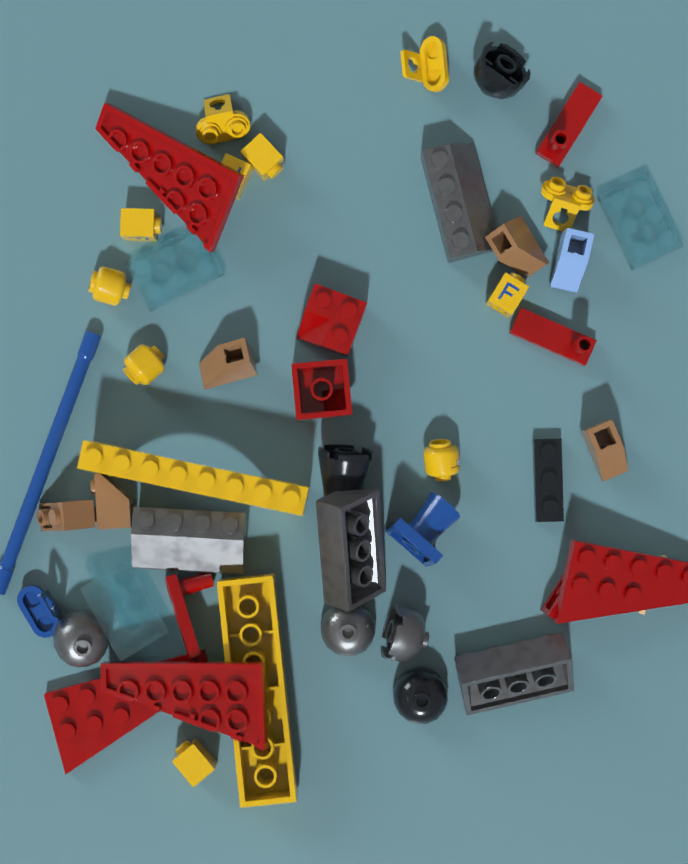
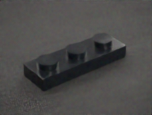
M562 438L532 439L535 522L564 521Z

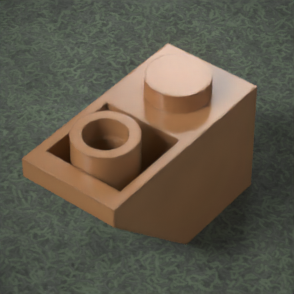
M522 216L502 224L485 237L500 262L526 277L531 276L549 264L548 259Z
M245 338L216 346L199 363L205 390L258 375L253 351Z
M612 419L605 420L581 431L602 482L628 471L624 445Z
M94 474V479H91L90 489L91 495L96 498L94 515L97 530L131 528L134 499L108 475Z
M93 500L40 503L39 510L37 511V522L40 525L41 531L94 528Z

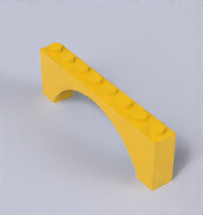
M83 440L77 469L301 516L305 513L310 486L209 467L97 441Z

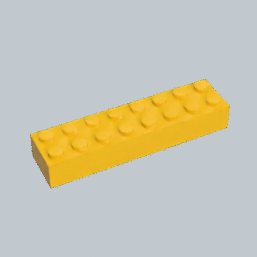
M275 573L219 579L217 581L225 662H265L268 749L264 751L256 748V745L233 739L240 808L297 802L298 790Z

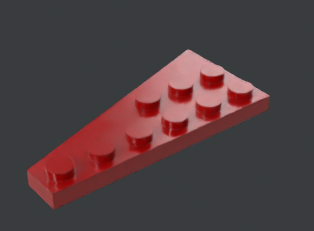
M104 103L95 129L116 152H120L130 163L129 166L146 180L148 187L171 212L177 214L186 223V228L192 234L198 236L204 243L203 246L207 251L215 252L245 175L110 103Z
M571 540L554 622L560 624L688 603V561Z
M203 648L200 649L201 655L196 658L188 659L186 653L157 662L209 661L206 650ZM101 677L44 694L65 775L158 713L143 704L129 702L102 692Z
M105 661L100 663L102 692L129 702L143 704L157 712H165L173 715V718L203 729L231 736V739L236 741H245L256 745V748L265 751L268 749L265 662Z

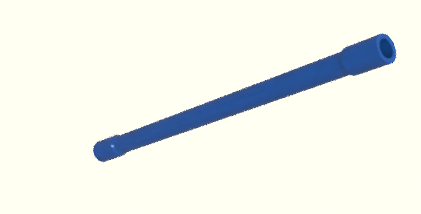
M86 331L76 363L1 560L0 595L6 594L16 560L90 362L93 360L102 336Z

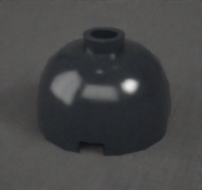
M491 42L484 46L475 61L474 79L480 90L487 96L497 99L513 97L529 81L530 69L526 72L523 66L526 61L515 49L503 43H500L498 47L492 46L494 42Z
M418 667L403 672L396 680L393 688V701L398 713L407 721L415 724H428L438 719L444 712L448 702V691L442 677L434 670Z

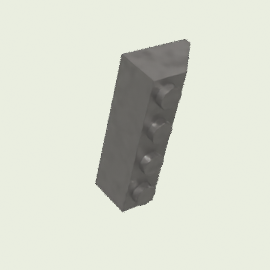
M449 143L422 150L421 162L447 262L451 263L493 252L485 237L493 232L496 227L474 143Z
M376 488L335 491L316 500L324 603L350 612L386 592L380 491Z
M133 507L131 527L132 568L243 574L248 521L246 513Z
M563 632L547 634L530 640H520L513 644L500 647L494 646L487 650L474 653L468 652L454 657L467 716L574 691L572 657Z

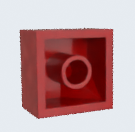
M314 284L296 339L348 358L365 313L367 302Z
M347 359L291 364L297 421L352 415Z

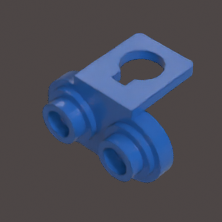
M35 585L23 588L17 596V603L33 632L43 638L52 636L56 624L60 620L59 615L62 613L48 590L43 591L42 588Z

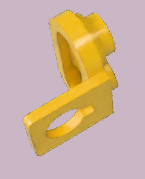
M436 36L426 38L420 47V54L405 49L400 51L404 78L421 82L427 90L432 92H440L447 86L449 82L445 42L441 38ZM409 58L413 61L414 65H417V70L414 73L409 68Z
M230 94L204 100L206 117L200 119L196 125V136L202 143L216 144L244 137L249 132V117L242 111H233ZM216 103H225L221 106L222 109L219 110L211 107Z
M552 177L550 180L543 182L540 189L541 194L546 199L552 201L544 221V226L563 232L566 228L571 229L578 211L590 210L595 203L591 188L585 185H578L577 187L567 185L566 181L560 177ZM561 208L567 209L568 221L562 224L555 222L553 215L560 212Z

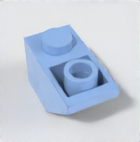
M566 228L563 231L550 287L577 293L589 261L594 234Z

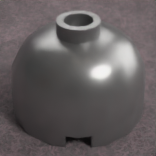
M394 604L396 610L390 609L382 633V637L386 638V646L381 645L380 651L384 659L404 662L418 655L421 648H426L429 641V632L426 631L423 617L416 610L404 605Z
M363 605L350 612L331 606L324 614L321 623V637L326 647L333 653L344 657L357 656L366 651L372 644L376 633L375 621L370 611Z
M84 609L79 612L67 613L57 622L54 629V648L59 658L66 664L77 668L88 667L97 663L105 655L109 645V630L104 619L95 612Z

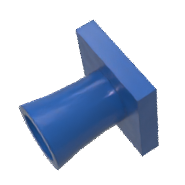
M431 492L410 524L399 518L392 522L385 532L425 567L437 564L443 557V554L432 544L448 527L460 518V514L445 499Z

